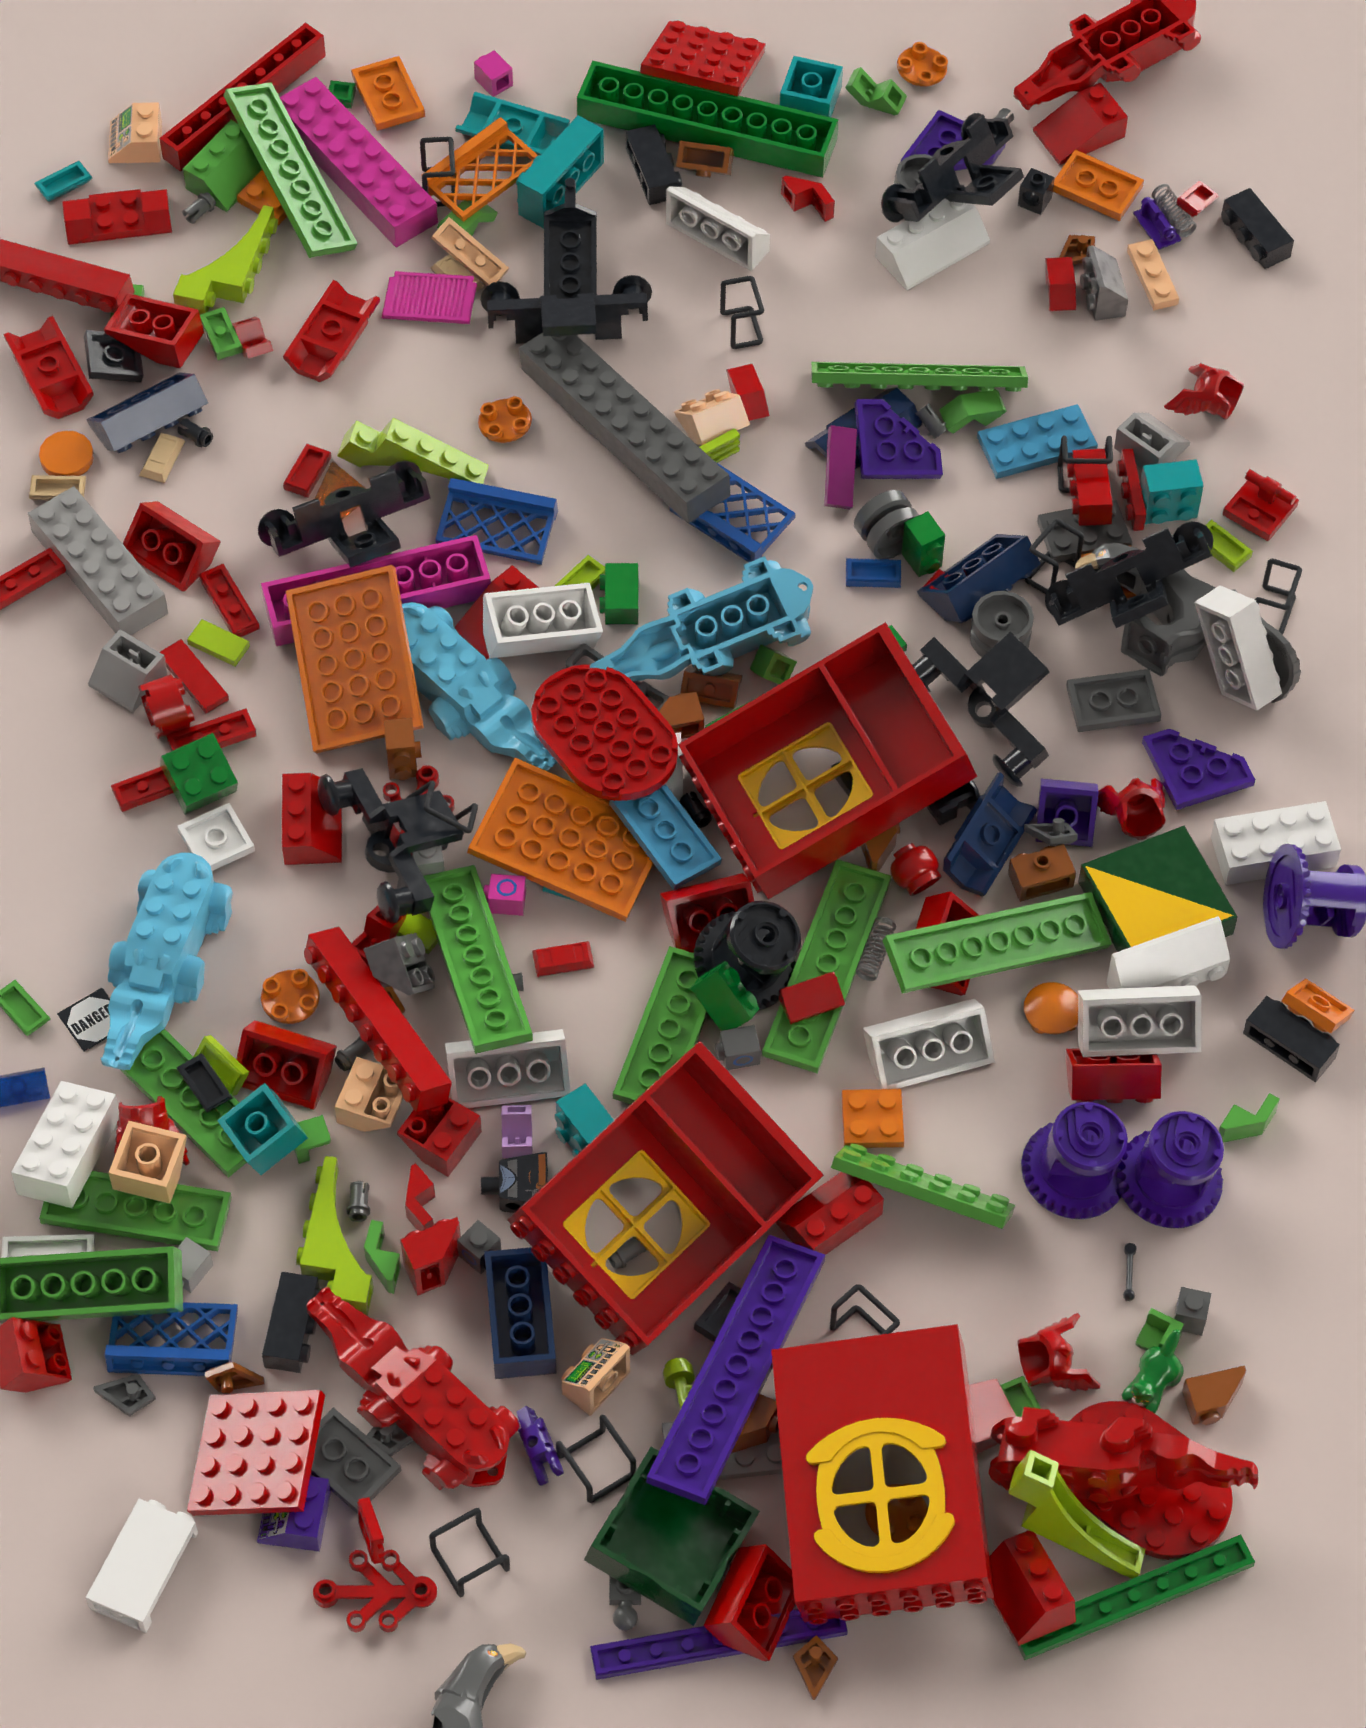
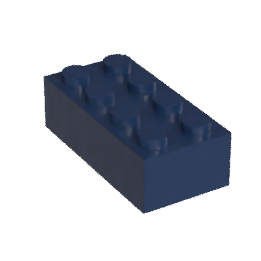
M532 1247L484 1251L495 1379L557 1374L548 1267L545 1261L541 1262L531 1252Z

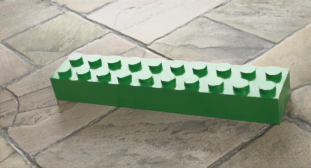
M593 60L577 96V116L579 115L588 121L628 131L655 124L659 134L663 133L665 140L677 143L686 141L730 147L734 149L735 157L821 178L825 174L838 136V119L654 77L642 74L639 71Z

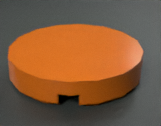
M76 431L54 433L46 438L40 446L39 458L41 466L48 475L81 476L93 464L94 452L91 442L85 435Z

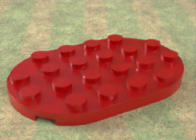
M590 664L576 665L554 673L537 689L531 709L534 732L543 746L570 778L584 791L607 800H636L655 792L672 776L678 759V742L675 732L669 722L638 686L623 673L609 667L604 670L590 668Z
M1107 1401L1091 1405L1077 1413L1070 1420L1073 1422L1111 1425L1119 1417L1144 1419V1423H1148V1427H1152L1153 1432L1188 1438L1152 1411L1137 1404L1124 1401ZM1157 1481V1485L1141 1488L1140 1494L1105 1503H1096L1090 1499L1077 1498L1090 1513L1107 1527L1146 1549L1145 1555L1164 1560L1186 1557L1213 1546L1227 1527L1233 1503L1231 1486L1219 1488L1203 1482H1195L1183 1489L1174 1490L1167 1488Z

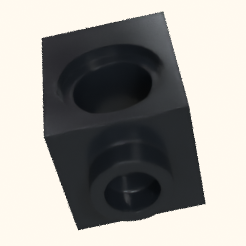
M1031 168L1020 185L1018 206L1042 215L1052 199L1055 177Z

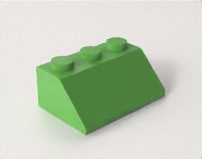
M230 120L183 168L185 187L197 196L200 193L208 192L215 199V206L227 212L237 202V195L262 168L239 124Z

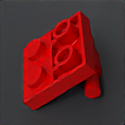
M1249 469L1245 475L1247 481L1224 507L1222 515L1269 541L1297 508L1299 499L1296 498V495L1282 488L1281 483L1269 476L1263 477Z

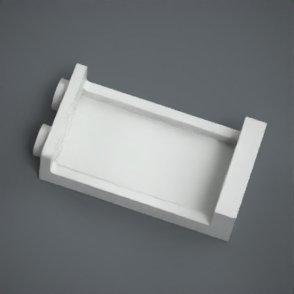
M139 1498L86 1596L89 1609L147 1633L152 1623L151 1612L190 1538H196L198 1534L194 1519L184 1512L178 1511L176 1514L170 1512L158 1501L149 1500L147 1502Z

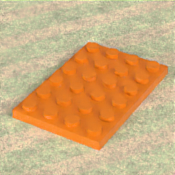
M388 565L286 590L313 752L317 754L385 738L384 720L412 718L413 731L423 729L424 725L396 568L393 565Z
M514 758L467 851L470 855L518 876H526V879L624 922H626L654 865L609 805V800L589 794L577 784L518 758Z

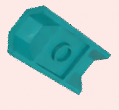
M474 92L470 111L462 126L457 125L455 131L474 137L501 117L507 122L508 129L537 155H541L547 149L550 141L556 139L570 124V120ZM508 140L500 148L514 150V144Z

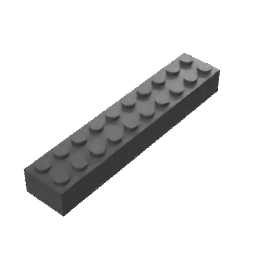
M543 333L519 347L521 369L688 524L705 511H709L731 496L729 474L577 335L543 336Z

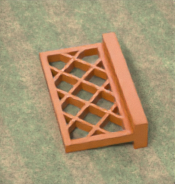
M500 117L454 151V176L427 178L428 194L437 197L464 222L513 186L518 176L522 172H526L538 155L508 129L507 122ZM508 140L514 144V150L500 149V146ZM449 155L425 173L450 171ZM486 156H495L494 164H480V160ZM499 156L513 157V163L498 164ZM517 157H529L532 160L526 165L516 164ZM465 171H475L474 179L460 178V175ZM479 171H493V179H478ZM497 171H512L509 178L497 179ZM446 185H455V193H443L441 189ZM459 185L474 186L473 194L459 193ZM478 186H492V190L487 194H477ZM458 200L472 201V205L464 211L457 206Z

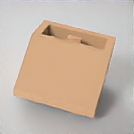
M720 389L705 393V398L696 401V399L686 401L681 404L682 408L674 411L676 418L690 439L699 445H704L732 429L740 430L750 425L740 395L729 393V391L723 392Z
M356 1057L334 1106L336 1122L338 1124L363 1132L391 1127L403 1096L395 1082L390 1080L383 1065Z

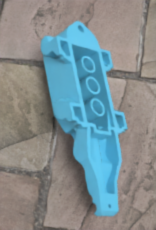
M765 556L744 564L745 570L742 571V583L705 598L700 591L690 588L668 595L667 612L669 616L638 627L621 648L592 663L590 668L604 670L607 667L613 668L626 675L632 681L669 679L690 664L693 667L696 666L698 671L702 670L703 675H723L733 668L734 658L759 649L761 644L766 646L779 641L780 644L787 642L788 646H795L809 638L811 630L807 621L810 613L813 584L804 575L792 569L781 568L777 561H767ZM803 584L807 586V589L803 591L798 586Z
M413 602L402 604L417 690L432 702L428 711L436 728L449 740H453L455 737L459 739L461 736L465 737L471 733L490 752L518 758L545 771H548L558 763L537 738L532 726L531 711L527 705L519 698L513 696L516 684L511 678V673L506 665L499 658H489L486 660L480 652L459 635L453 626L452 617L442 607L432 606L427 608L422 604Z
M194 853L171 855L164 859L156 870H147L140 878L138 884L139 901L137 916L127 941L116 942L111 949L109 957L108 982L113 983V986L116 988L111 994L108 1006L110 1029L104 1054L101 1058L102 1065L130 1070L143 1046L165 1029L174 1002L180 1004L183 1002L189 1003L190 1000L197 1001L204 984L205 962L200 957H197V954L206 934H218L219 931L226 930L232 915L231 900L233 891L228 885L214 882L210 864L203 857Z

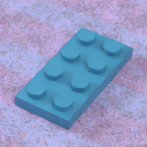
M1078 404L981 430L977 433V439L996 479L1057 463L1061 437L1063 435L1067 437L1068 458H1072V450L1097 449L1098 447Z
M666 784L655 792L636 800H609V805L673 890L721 865L722 858Z

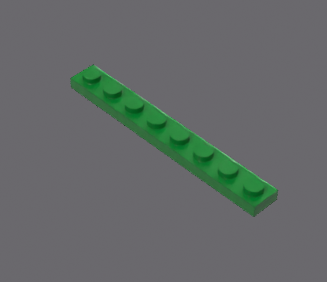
M1240 1534L1075 1602V1623L1022 1644L1018 1648L1024 1660H1028L1254 1567L1255 1560Z

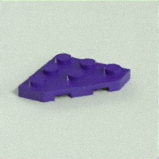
M938 110L902 157L901 161L906 157L916 154L933 156L944 145L962 140L961 129L964 121ZM1006 144L982 165L993 164L1004 150ZM964 158L954 166L955 171L967 169Z
M856 400L855 415L861 479H941L943 475L941 449L933 442L930 444L919 434L920 431L904 417L900 418L890 409L891 406L885 400Z
M1172 729L1143 736L1142 744L1176 810L1233 793L1255 784L1256 779L1243 756L1235 753L1232 756L1218 751L1214 745L1195 739V741L1179 736L1180 732Z

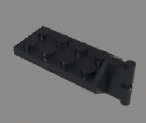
M573 178L565 180V203L544 211V296L556 295L557 299L578 298V294L587 293L597 295V212L576 204V182Z

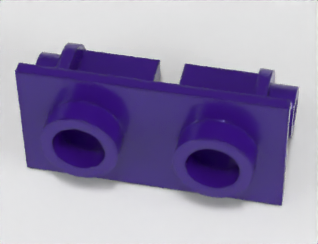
M1145 197L1141 201V209L1134 211L1133 214L1148 236L1153 239L1158 250L1180 242L1182 239L1177 234L1174 226L1170 224L1162 213L1156 201L1150 199V197Z

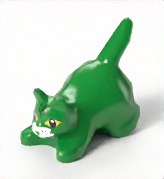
M1178 1329L1173 1330L1162 1347L1153 1346L1144 1352L1140 1358V1371L1121 1394L1124 1401L1132 1400L1138 1406L1144 1405L1146 1409L1156 1413L1165 1388L1167 1386L1174 1387L1181 1381L1184 1369L1180 1360L1174 1354L1180 1339V1331Z

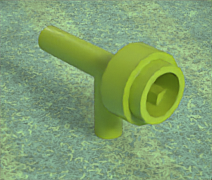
M674 1358L665 1364L662 1373L666 1386L676 1389L681 1409L693 1386L690 1384L694 1382L695 1374L692 1364L687 1359Z

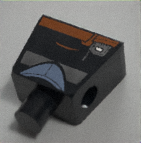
M547 1152L501 1159L499 1161V1176L481 1177V1195H499L500 1210L515 1213L548 1182Z

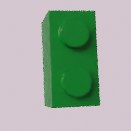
M927 511L904 522L902 555L918 577L936 572L942 567L945 533Z
M605 563V574H600V591H605V597H600V614H605V625L638 624V563Z
M726 961L700 976L691 986V990L720 1031L738 1028L751 1020L760 1009L755 996L746 990L740 981L738 972L730 967Z

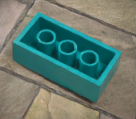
M578 115L556 139L550 141L547 149L541 155L536 156L526 172H522L517 178L518 215L544 229V211L565 203V180L567 178L575 180L577 193L604 164L603 128Z

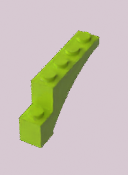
M263 205L249 231L224 255L188 275L181 274L173 293L174 304L198 309L199 314L208 312L210 307H214L216 298L244 303L247 295L253 291L255 275L261 271L262 257L269 251L271 234H275L277 231L278 219L274 216V207Z
M392 418L381 432L356 420L344 435L337 454L338 457L360 468L365 465L391 466L396 462L409 461L416 464L422 472L441 476L449 480L454 478L480 484L484 483L489 467L488 464L396 418Z
M325 1156L323 1166H318L316 1170L315 1184H318L317 1192L311 1193L309 1211H312L310 1220H305L302 1236L306 1239L304 1247L298 1248L296 1265H300L302 1275L315 1276L319 1280L328 1281L327 1287H330L333 1294L348 1302L358 1311L368 1315L374 1289L372 1275L366 1274L361 1269L342 1235L336 1214V1186L339 1173L337 1157Z
M1030 1450L1015 1468L1008 1494L1027 1502L1021 1527L1131 1579L1138 1577L1146 1549L1119 1535L1090 1513L1066 1485L1058 1471V1462Z

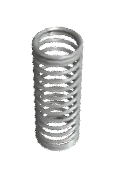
M1168 184L1157 186L1151 196L1156 201L1160 210L1165 214V217H1167L1172 226H1174L1180 237L1191 235L1197 227L1196 223L1177 204L1168 209L1177 203V196L1172 192ZM1163 187H1168L1167 189L1162 190V191L1157 195V197H1155L1156 193H1157L1160 189H1162ZM1169 197H1172L1170 200H1168L1167 202L1164 203V201H1165L1166 199H1168ZM1191 224H1193L1191 229H1189L1186 232L1180 233L1181 231L1187 229Z
M882 916L875 918L872 931L856 969V974L864 980L874 981L878 977L887 951L884 943L877 940L882 941L887 934L891 935L889 932L894 934L897 927L890 918ZM878 923H886L891 925L893 928H889L884 925H879ZM859 969L863 970L868 974L875 975V977L866 976L863 973H861Z

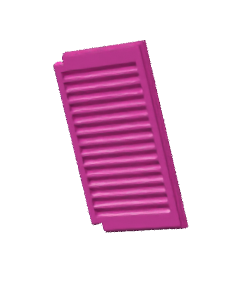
M395 271L394 277H389L382 319L470 324L477 283L473 282L474 276Z

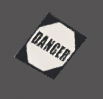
M103 988L96 990L57 1013L84 1052L104 1041L108 1036L110 1029L108 1010L110 997Z

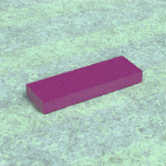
M833 425L828 428L824 506L848 510L853 508L857 429Z

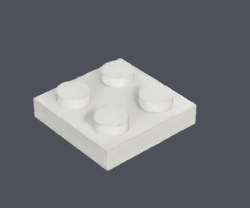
M230 803L177 826L178 832L190 853L203 857L210 864L212 871L255 852L254 844Z

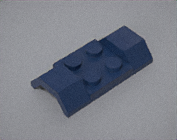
M897 387L886 389L873 398L885 400L891 406L890 409L900 418L904 417L915 428L918 429L922 426V421L915 414L918 412L915 404ZM855 407L826 425V429L805 442V446L808 449L817 448L827 458L828 428L833 425L857 429ZM858 437L856 440L855 469L860 467Z
M1001 772L996 774L986 792L980 795L956 833L955 841L943 861V871L961 889L979 896L986 895L1023 835L1024 824H1029L1037 812L1035 806L1018 801L1003 786L1004 775Z

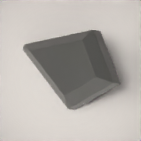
M1062 818L1053 819V823L1024 824V831L1052 847L1070 844L1077 840V833L1068 823H1064Z
M139 1374L97 1385L93 1388L96 1394L128 1416L133 1415L156 1400L154 1394Z
M396 1423L389 1427H373L366 1435L390 1457L414 1442L413 1438L408 1436Z

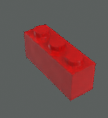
M1105 448L1072 450V458L1106 459ZM1067 464L1068 478H1073V480H1069L1070 496H1075V498H1072V514L1078 516L1079 526L1112 524L1113 503L1107 464Z

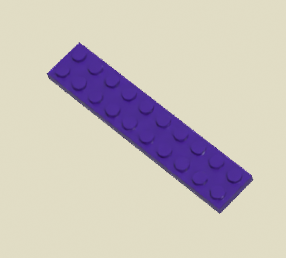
M768 1235L647 1475V1484L706 1505L773 1368L771 1350L783 1348L825 1262V1254Z

